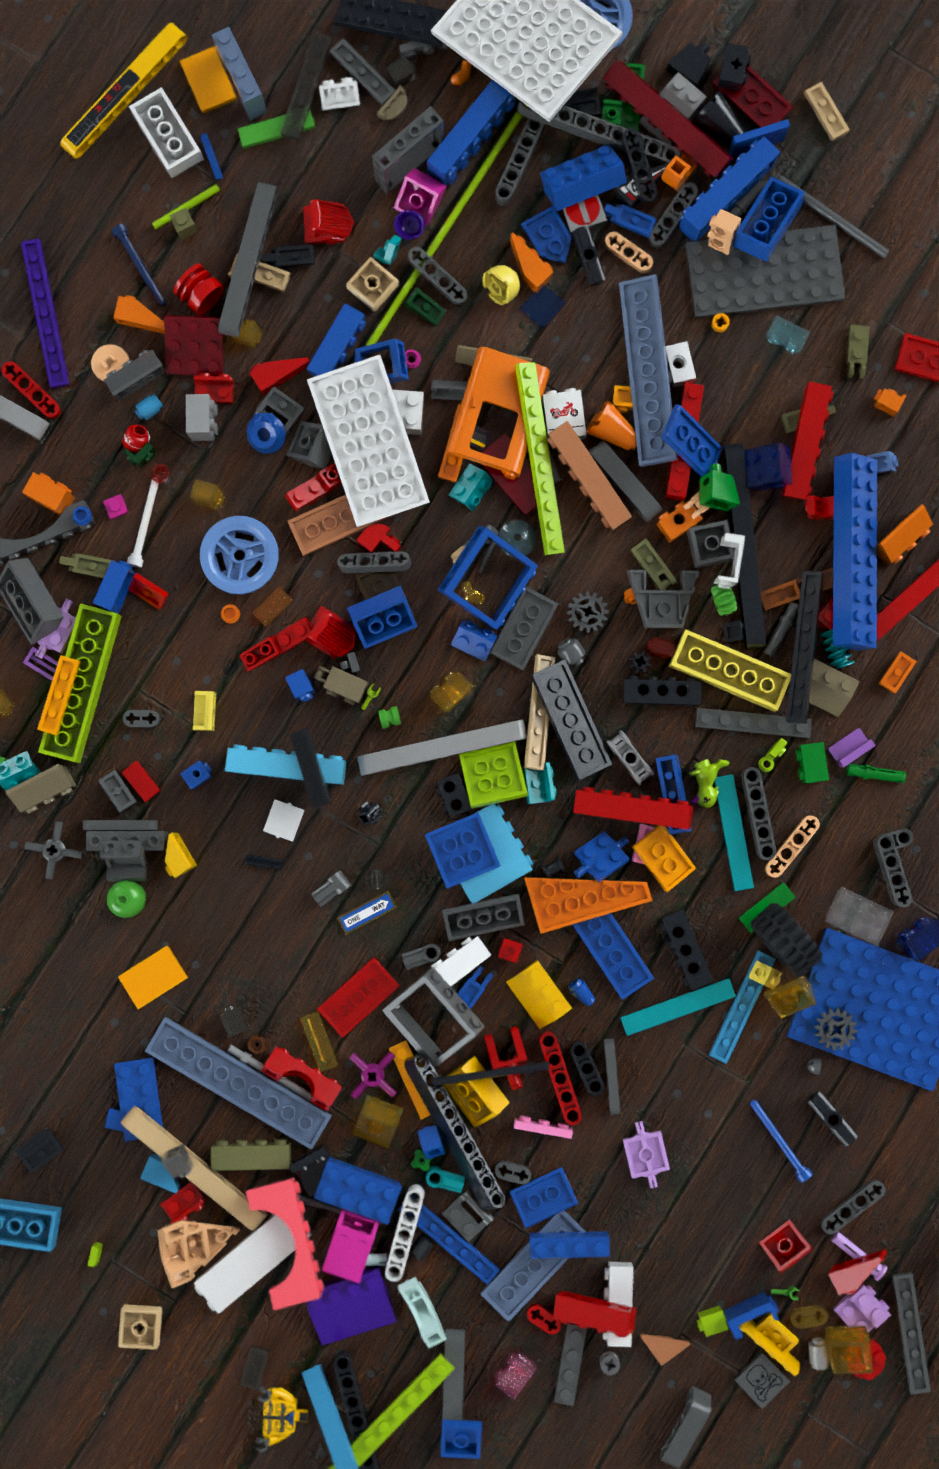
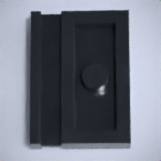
M597 87L575 91L564 104L567 107L594 117L602 115Z
M48 1126L15 1151L32 1174L62 1152L64 1147Z

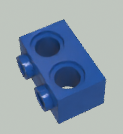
M303 669L285 677L295 699L306 702L313 698V694L316 692L307 673Z

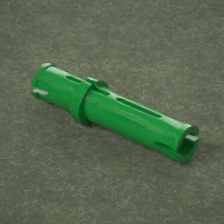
M849 763L846 767V775L863 777L866 780L870 778L904 783L906 779L905 771L870 767L868 764L863 766Z

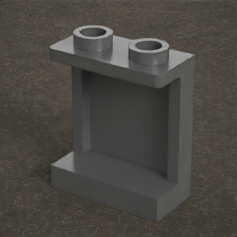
M141 840L102 841L100 858L106 861L107 881H146L148 863Z

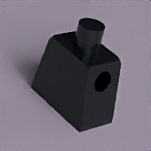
M704 41L698 47L692 43L687 44L668 62L666 71L673 77L680 73L697 88L710 63L711 58L706 55L711 49L710 46Z

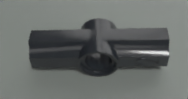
M582 226L573 230L572 235L580 256L579 260L583 265L589 286H596L605 282L598 259V251L594 247L588 226ZM591 253L593 259L587 260L584 254Z
M820 1091L813 1093L806 1102L844 1147L851 1145L858 1137L857 1134ZM835 1114L836 1121L828 1123V1117Z

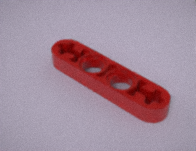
M9 361L3 364L2 374L49 419L59 417L61 414L60 406L16 363ZM9 367L12 368L17 375H19L17 378H15L11 373H9V371L7 370ZM28 379L29 386L25 389L20 388L21 380ZM36 392L43 394L41 401L36 402L33 400V395ZM46 402L52 408L54 407V413L49 412V410L44 406Z

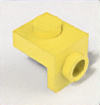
M756 961L749 978L774 990L780 982L782 972Z

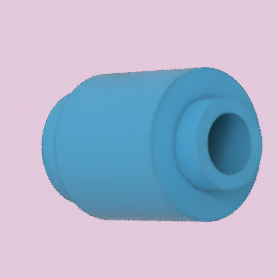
M155 394L152 396L148 395L135 405L137 409L134 412L141 420L145 418L148 421L161 411L160 408L163 407V404Z

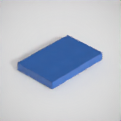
M786 119L734 136L728 151L729 155L734 157L743 152L747 153L750 151L749 147L757 139L760 141L764 136L772 144L784 141L790 127L789 121Z
M563 1167L509 1191L525 1228H529L579 1204Z

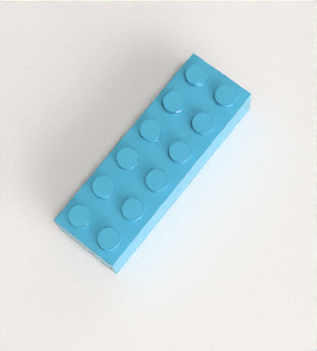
M233 745V748H228L225 768L227 772L304 780L295 751H291L290 755L285 754L284 750L272 749V752H266L264 748L253 747L252 750H247V747L242 745ZM317 754L325 782L344 785L347 762L342 760L343 757L330 755V758L326 759L323 758L324 755Z

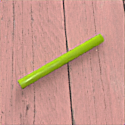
M215 184L153 222L154 228L157 230L170 222L171 218L169 215L184 208H187V210L193 208L219 192L220 189Z

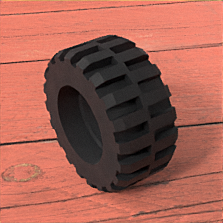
M777 903L768 905L751 921L750 926L755 934L781 964L797 978L803 977L822 960L823 954L817 944L801 925Z

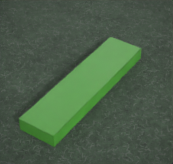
M310 108L238 128L243 149L313 129L315 124Z

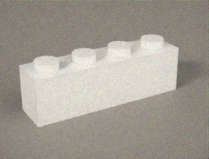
M608 1262V1268L604 1269V1279L608 1280V1288L604 1287V1300L632 1307V1263ZM611 1332L603 1333V1339L606 1340L608 1346L631 1347L632 1333L626 1338L617 1337L615 1333Z

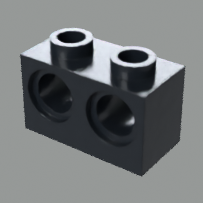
M459 773L437 781L438 786H435L439 797L443 796L445 803L442 804L446 815L450 814V817H454L472 810ZM446 782L454 783L455 789L453 792L448 793L444 790ZM456 799L462 803V807L458 811L451 808V802Z

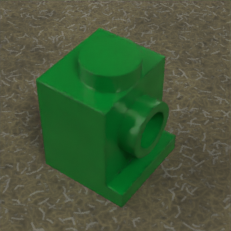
M604 99L601 119L620 126L623 101Z

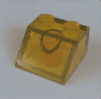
M459 671L449 673L444 678L446 682L442 686L438 684L430 691L432 694L430 699L445 715L474 688L472 683Z
M805 976L764 992V996L781 1019L816 1004L813 987Z
M367 1095L352 1135L389 1148L403 1108Z
M866 1326L827 1327L824 1345L833 1374L872 1373L871 1344Z

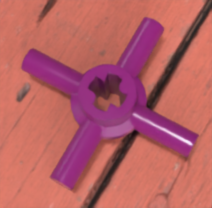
M391 1051L378 1064L371 1063L367 1065L355 1053L349 1057L362 1070V1082L351 1093L353 1098L357 1099L368 1086L381 1087L391 1098L397 1093L384 1080L385 1073L383 1069L395 1057ZM370 1072H371V1073H373V1072L377 1073L376 1078H375V1077H373V1079L370 1078V1077H369Z

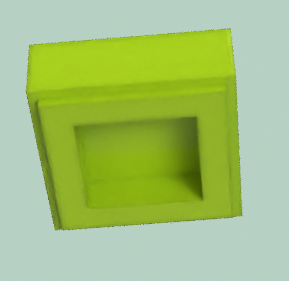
M95 1242L93 1244L88 1266L95 1267L99 1263L103 1247L102 1243Z

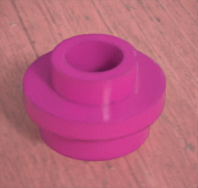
M407 350L405 352L407 368L414 369L421 362L420 354L416 350ZM414 357L415 361L411 363L408 361V358Z

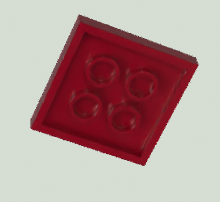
M164 316L166 374L199 375L200 373H208L213 376L224 374L223 334L218 332L221 317Z

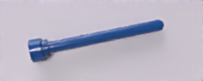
M752 1100L750 1102L751 1107L796 1169L795 1173L799 1182L802 1183L808 1180L813 1175L811 1170L800 1163L756 1100Z

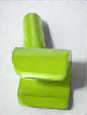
M374 683L368 688V696L361 706L363 710L366 709L372 698L378 696L381 690L379 688L377 692H374L372 690Z

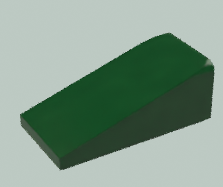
M418 288L412 291L404 303L406 307L434 326H437L446 313L444 308Z

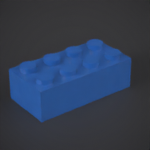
M610 144L590 153H585L573 160L565 161L558 166L548 168L540 173L544 192L557 211L627 183L624 164Z
M770 177L736 231L733 247L767 262L801 208L805 192Z
M328 1156L314 1192V1198L388 1224L402 1187L399 1181Z

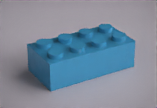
M0 1198V1244L51 1252L56 1247L62 1207Z

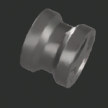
M606 1351L600 1356V1366L605 1374L614 1375L619 1371L620 1362L616 1353Z

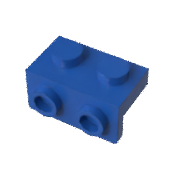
M463 620L451 646L486 661L497 635L489 629L478 627L472 621Z

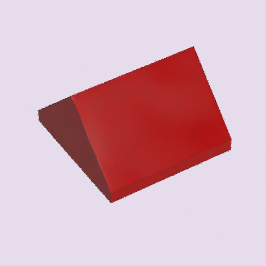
M790 1219L759 1242L781 1273L813 1250Z

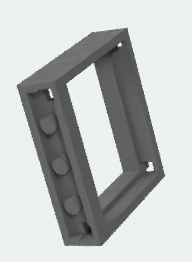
M431 106L372 156L375 182L387 195L403 183L405 176L413 168L418 170L427 162L439 147L434 148L432 145L434 142L440 145L444 140L443 119ZM387 159L389 163L384 166L383 161Z
M434 967L405 989L382 1010L419 1054H425L429 1058L434 1068L473 1039L485 1027ZM424 983L468 1032V1034L445 1052H442L400 1004Z

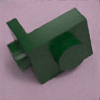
M147 442L135 456L128 449L124 452L128 455L126 459L133 466L138 464L142 467L146 462L149 463L154 459L157 451Z

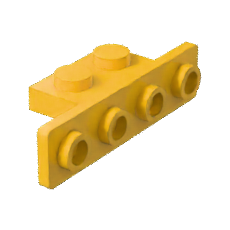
M770 1313L757 1324L751 1319L738 1325L741 1331L747 1333L757 1345H760L772 1358L783 1365L786 1371L794 1376L799 1373L800 1362L788 1352L798 1344L799 1339L778 1320L775 1321Z

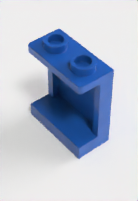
M762 1292L723 1310V1314L734 1338L737 1340L743 1337L738 1325L768 1311L776 1321L778 1320L776 1313H779V1310L772 1297H767L765 1292Z

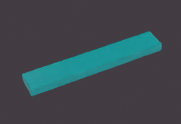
M732 774L716 777L714 784L715 787H718L717 791H719L717 800L734 891L754 888L734 776Z
M726 978L621 1016L620 1019L626 1035L629 1036L736 997L730 979Z

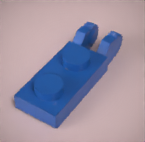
M482 966L477 968L472 977H469L457 994L467 1004L469 1009L473 1007L484 992L485 986L493 976L489 973L485 976L481 985L477 983L475 979L482 973Z

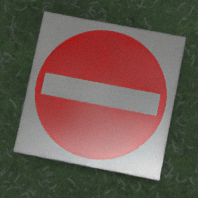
M599 195L563 209L571 233L579 227L588 226L590 228L595 226V224L607 221Z

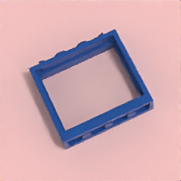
M478 526L437 591L490 628L497 630L505 622L507 613L514 608L518 596L525 591L527 582L534 577L538 565L488 528ZM487 538L526 565L492 619L453 592Z

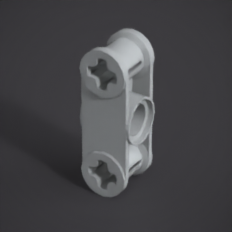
M622 730L612 740L606 741L609 748L619 758L638 786L647 777L654 775L652 769L642 759ZM628 753H632L635 756V760L631 764L625 760Z

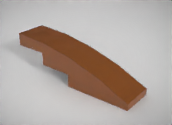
M833 567L821 571L823 573L822 592L833 588ZM802 578L760 592L765 611L800 600Z

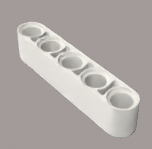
M417 1184L410 1186L407 1191L385 1270L387 1279L393 1282L399 1281L403 1275L425 1196L423 1187ZM417 1193L420 1198L413 1199L410 1194ZM411 1211L415 1216L412 1218L408 1217L405 1212ZM407 1230L410 1235L404 1236L400 1231ZM401 1248L405 1253L398 1254L395 1249ZM391 1267H397L399 1272H393Z

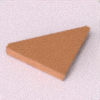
M640 1334V1337L661 1366L691 1345L688 1340Z

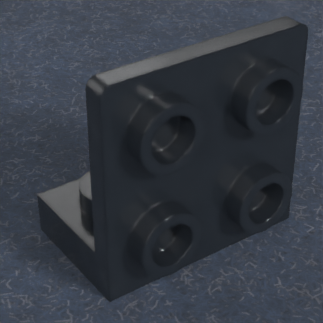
M325 1143L291 1162L289 1166L292 1173L296 1172L309 1197L314 1195L327 1157L333 1158Z

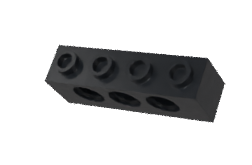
M628 676V679L623 680L622 704L700 706L702 682H697V678H685V681H677L675 677H666V681L658 680V677H647V680H639L638 676ZM640 685L646 686L648 690L646 695L638 693ZM658 686L666 688L667 693L665 696H660L657 693ZM679 686L683 687L686 691L683 697L676 693V689Z
M679 909L660 917L662 921L659 923L663 934L667 933L669 940L666 942L670 951L674 950L677 958H674L677 968L683 971L684 976L681 978L685 987L689 986L691 990L713 982L684 909ZM675 927H681V936H673L672 932ZM681 946H689L690 951L687 955L680 953ZM690 963H696L697 970L694 973L688 972V965Z

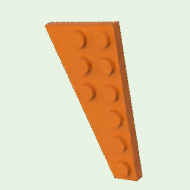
M524 877L541 934L652 901L647 882L608 880L598 882L597 880Z

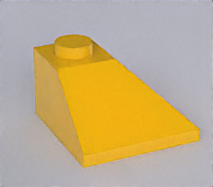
M179 833L169 834L165 863L167 864L165 869L174 878H178L197 867Z

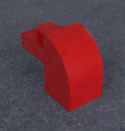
M814 495L806 496L805 510L808 519L834 518V496L823 498Z
M374 524L367 527L356 540L369 553H374L381 543L392 552H399L401 550L400 541L393 535L389 537L391 528L383 524Z

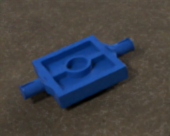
M604 831L575 851V856L581 861L582 866L574 871L575 875L580 878L588 872L598 882L607 878L629 862L628 856L622 851V847L629 843L628 838L624 836L616 842Z

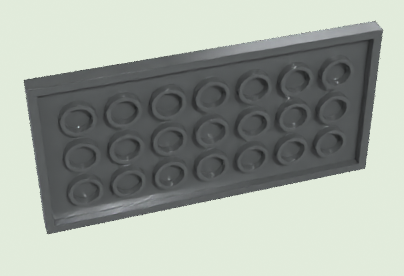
M836 225L786 231L767 262L735 247L727 255L708 246L709 240L686 242L685 244L695 318L711 317L719 313L727 315L845 300Z

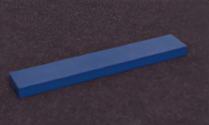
M404 1202L400 1205L398 1211H402ZM422 1204L416 1226L488 1285L500 1271V1268ZM411 1211L405 1212L408 1217L412 1218L415 1216Z

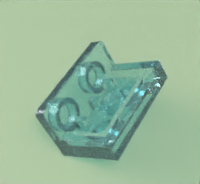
M776 315L765 337L768 338L770 343L774 345L780 344L786 347L785 349L788 352L799 354L810 332Z

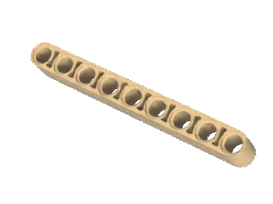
M133 1106L121 1120L122 1125L162 1158L165 1152L183 1144L136 1106ZM185 1146L193 1163V1168L190 1170L191 1173L185 1177L246 1227L255 1231L267 1217V1213L264 1210L250 1211L247 1196L216 1170L211 1171V1166Z

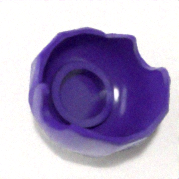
M404 210L396 216L394 227L396 233L401 238L413 240L422 235L425 223L423 217L418 212Z

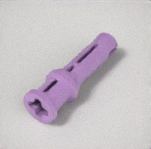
M839 1231L831 1239L833 1243L853 1259L867 1255ZM879 1264L871 1273L876 1281L884 1276L887 1266Z

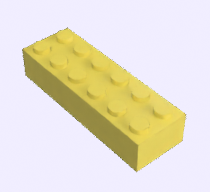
M689 630L683 632L669 664V667L697 678L700 681L773 712L779 709L791 680L790 673Z

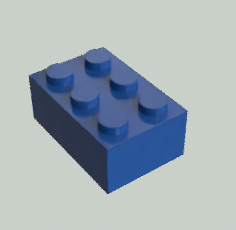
M401 586L347 608L364 649L418 627Z

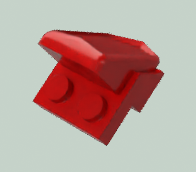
M313 199L310 201V205L303 206L305 244L315 245L325 242L327 244H334L346 241L345 237L349 236L354 220L344 204Z
M320 606L310 622L313 629L309 633V638L305 641L334 659L342 657L354 649L356 639L355 626L325 607Z

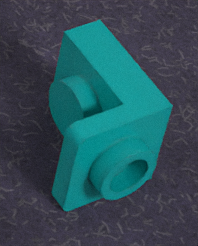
M394 235L390 241H386L384 249L379 247L376 250L373 258L382 264L390 265L396 258L402 238Z

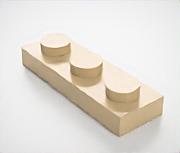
M820 82L805 90V97L831 141L847 134L850 129L823 83Z
M236 254L235 260L230 270L231 272L234 271L238 254ZM259 262L254 282L285 292L291 274L290 272Z

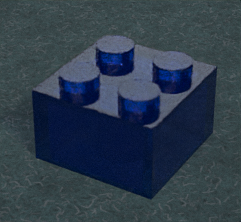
M775 443L745 450L747 488L762 491L792 484L789 446Z
M922 916L914 922L915 925L912 928H906L899 933L900 937L896 940L909 958L920 961L939 946V921L936 918H924Z

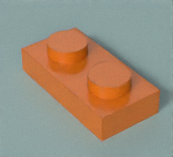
M902 651L898 652L879 681V684L895 694L917 661Z

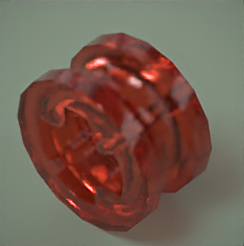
M164 464L155 465L152 469V479L157 483L166 482L170 473L169 468ZM161 471V474L164 473V475L160 476V473L157 474V472Z

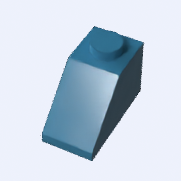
M152 1153L140 1179L177 1193L181 1187L178 1178H173L162 1163L163 1158L157 1153Z

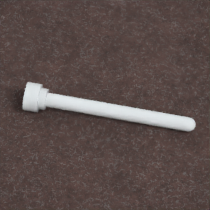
M156 478L151 481L134 552L131 553V556H128L127 560L130 566L142 568L143 564L141 552L159 485V480Z

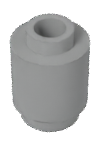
M813 1338L808 1343L809 1362L812 1364L813 1369H826L828 1367L827 1364H829L828 1342L824 1341L823 1338Z

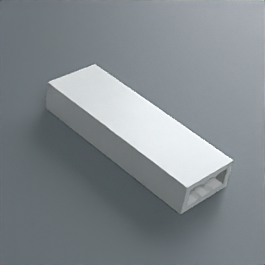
M273 1214L194 1282L195 1290L200 1296L204 1295L212 1311L216 1310L218 1314L221 1313L296 1250L294 1238L289 1227L281 1218Z

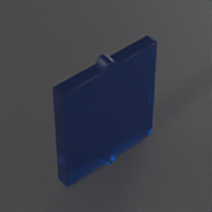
M544 285L537 293L534 292L521 306V309L530 316L531 320H535L540 326L545 328L566 303L556 295L555 291L552 292Z

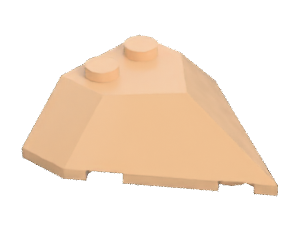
M179 1221L158 1230L161 1260L171 1288L173 1289L191 1281L196 1276L194 1273L202 1265L205 1267L227 1244L226 1241L232 1234L236 1235L241 1229L239 1227Z

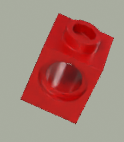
M504 937L498 957L517 963L523 944Z

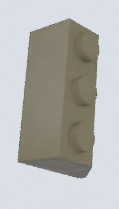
M814 659L809 703L839 717L851 700L860 681Z
M57 764L5 792L21 813L27 812L31 814L38 810L37 806L43 803L48 805L56 801L55 797L59 795L66 796L72 793V788L76 787V784L67 766Z

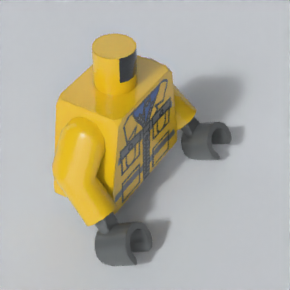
M264 1387L259 1388V1391L264 1393L262 1396H257V1398L264 1402L263 1436H266L265 1439L261 1437L255 1439L256 1443L262 1442V1445L256 1448L260 1452L266 1451L268 1446L289 1437L295 1432L296 1422H308V1410L297 1409V1398H294L291 1393L282 1387L269 1388L268 1390Z

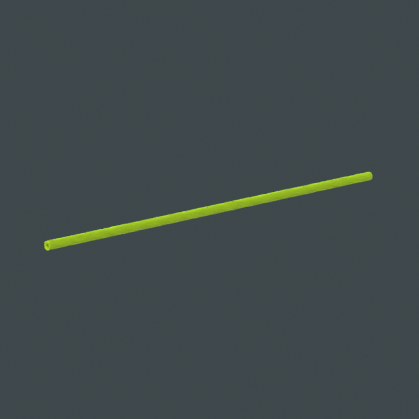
M518 111L427 249L426 253L430 257L433 256L520 122L523 115ZM424 259V261L420 260L421 265L419 266L422 267L424 262L427 261V259ZM416 269L410 275L365 346L375 344L420 276L421 273Z

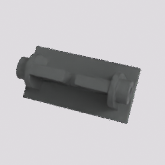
M432 380L431 399L462 401L468 382Z

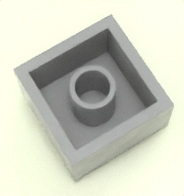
M186 394V433L191 441H215V435L218 434V426L214 420V416L218 414L217 405H215L214 400L211 399L209 394Z

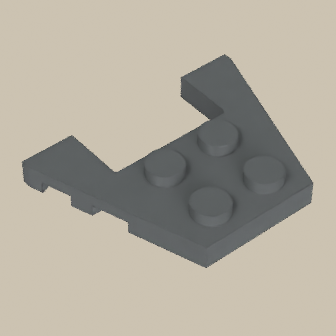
M627 570L644 628H683L690 606V597L694 592V584L696 578H698L699 571H680V591L646 590V570Z

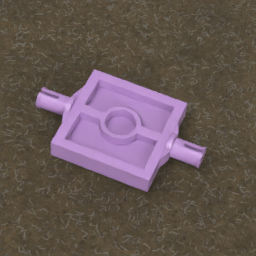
M65 599L62 607L58 608L64 617L58 628L37 642L40 647L35 656L43 659L47 649L63 654L70 641L76 617L68 613L73 603L71 600Z
M643 1121L635 1122L637 1134L623 1139L632 1179L641 1176L648 1177L650 1188H656L658 1185L655 1175L662 1171L670 1170L660 1130L645 1132Z

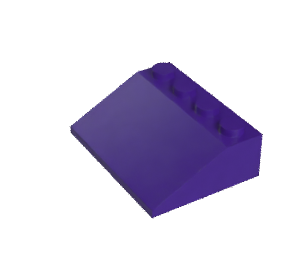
M380 1266L364 1269L360 1283L341 1277L323 1282L324 1292H322V1296L306 1302L322 1345L397 1322Z

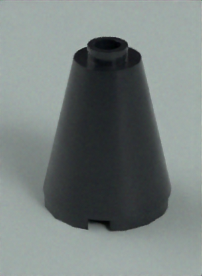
M720 91L692 119L696 124L731 145L734 136L744 132Z

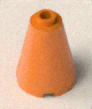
M606 401L600 407L602 410L593 416L586 428V433L627 451L630 449L634 450L637 446L635 430L611 402Z

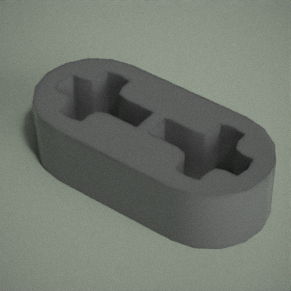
M128 710L123 715L125 725L133 728H153L158 726L161 720L159 713L153 710ZM132 713L135 717H140V720H134L133 724L127 720L128 717H131ZM150 714L156 717V720L150 724V721L144 720V717H150Z
M501 1160L495 1166L496 1176L502 1180L526 1184L531 1179L530 1169L525 1165ZM503 1165H506L507 1170H511L512 1173L505 1172L504 1175H502L501 1171L498 1170V1168H502ZM522 1170H525V1174L528 1176L521 1180L519 1175L514 1174V1172L521 1173Z

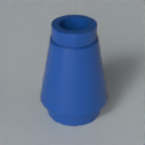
M576 978L569 984V993L587 1007L596 1000L584 980Z

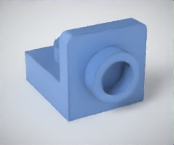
M886 451L867 455V457L877 460V474L889 471L896 472L898 459L892 452Z

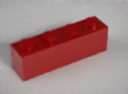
M561 1291L555 1298L553 1319H557L563 1324L574 1323L578 1324L580 1328L588 1329L591 1327L600 1333L611 1332L615 1333L617 1337L626 1338L634 1332L636 1308Z

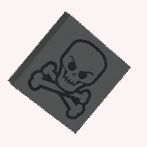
M762 1351L734 1378L741 1388L762 1409L790 1382Z

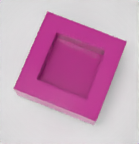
M121 494L103 501L111 520L129 513Z

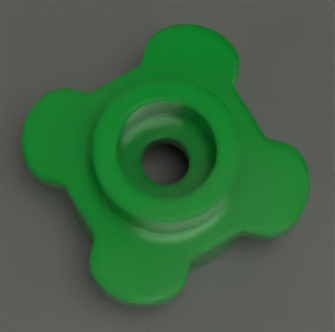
M420 1149L415 1150V1158L411 1162V1166L428 1171L430 1169V1160L433 1158L427 1160L423 1151Z

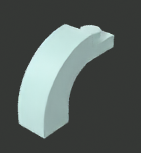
M416 1277L398 1285L399 1292L409 1305L422 1339L428 1348L446 1340L438 1315L421 1282H418Z

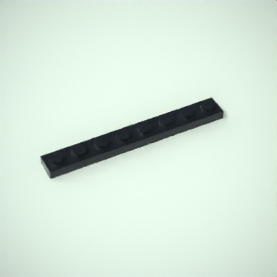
M803 571L786 715L787 723L807 724L823 583L822 572Z

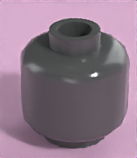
M569 637L558 645L557 654L562 661L566 660L568 666L574 665L576 667L584 661L583 657L586 652L577 639Z

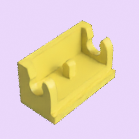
M195 691L193 730L214 731L215 692Z

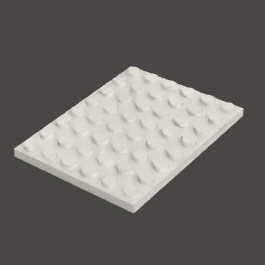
M456 0L431 30L435 37L548 122L552 120L623 36L621 30L580 0Z

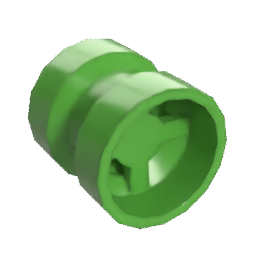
M397 706L391 707L388 711L384 709L378 710L383 729L388 728L390 724L395 726L401 725Z

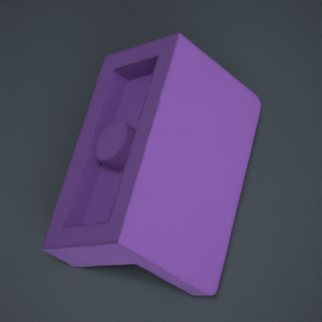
M857 728L829 747L828 751L838 766L842 768L876 745L872 739L868 740L860 728Z

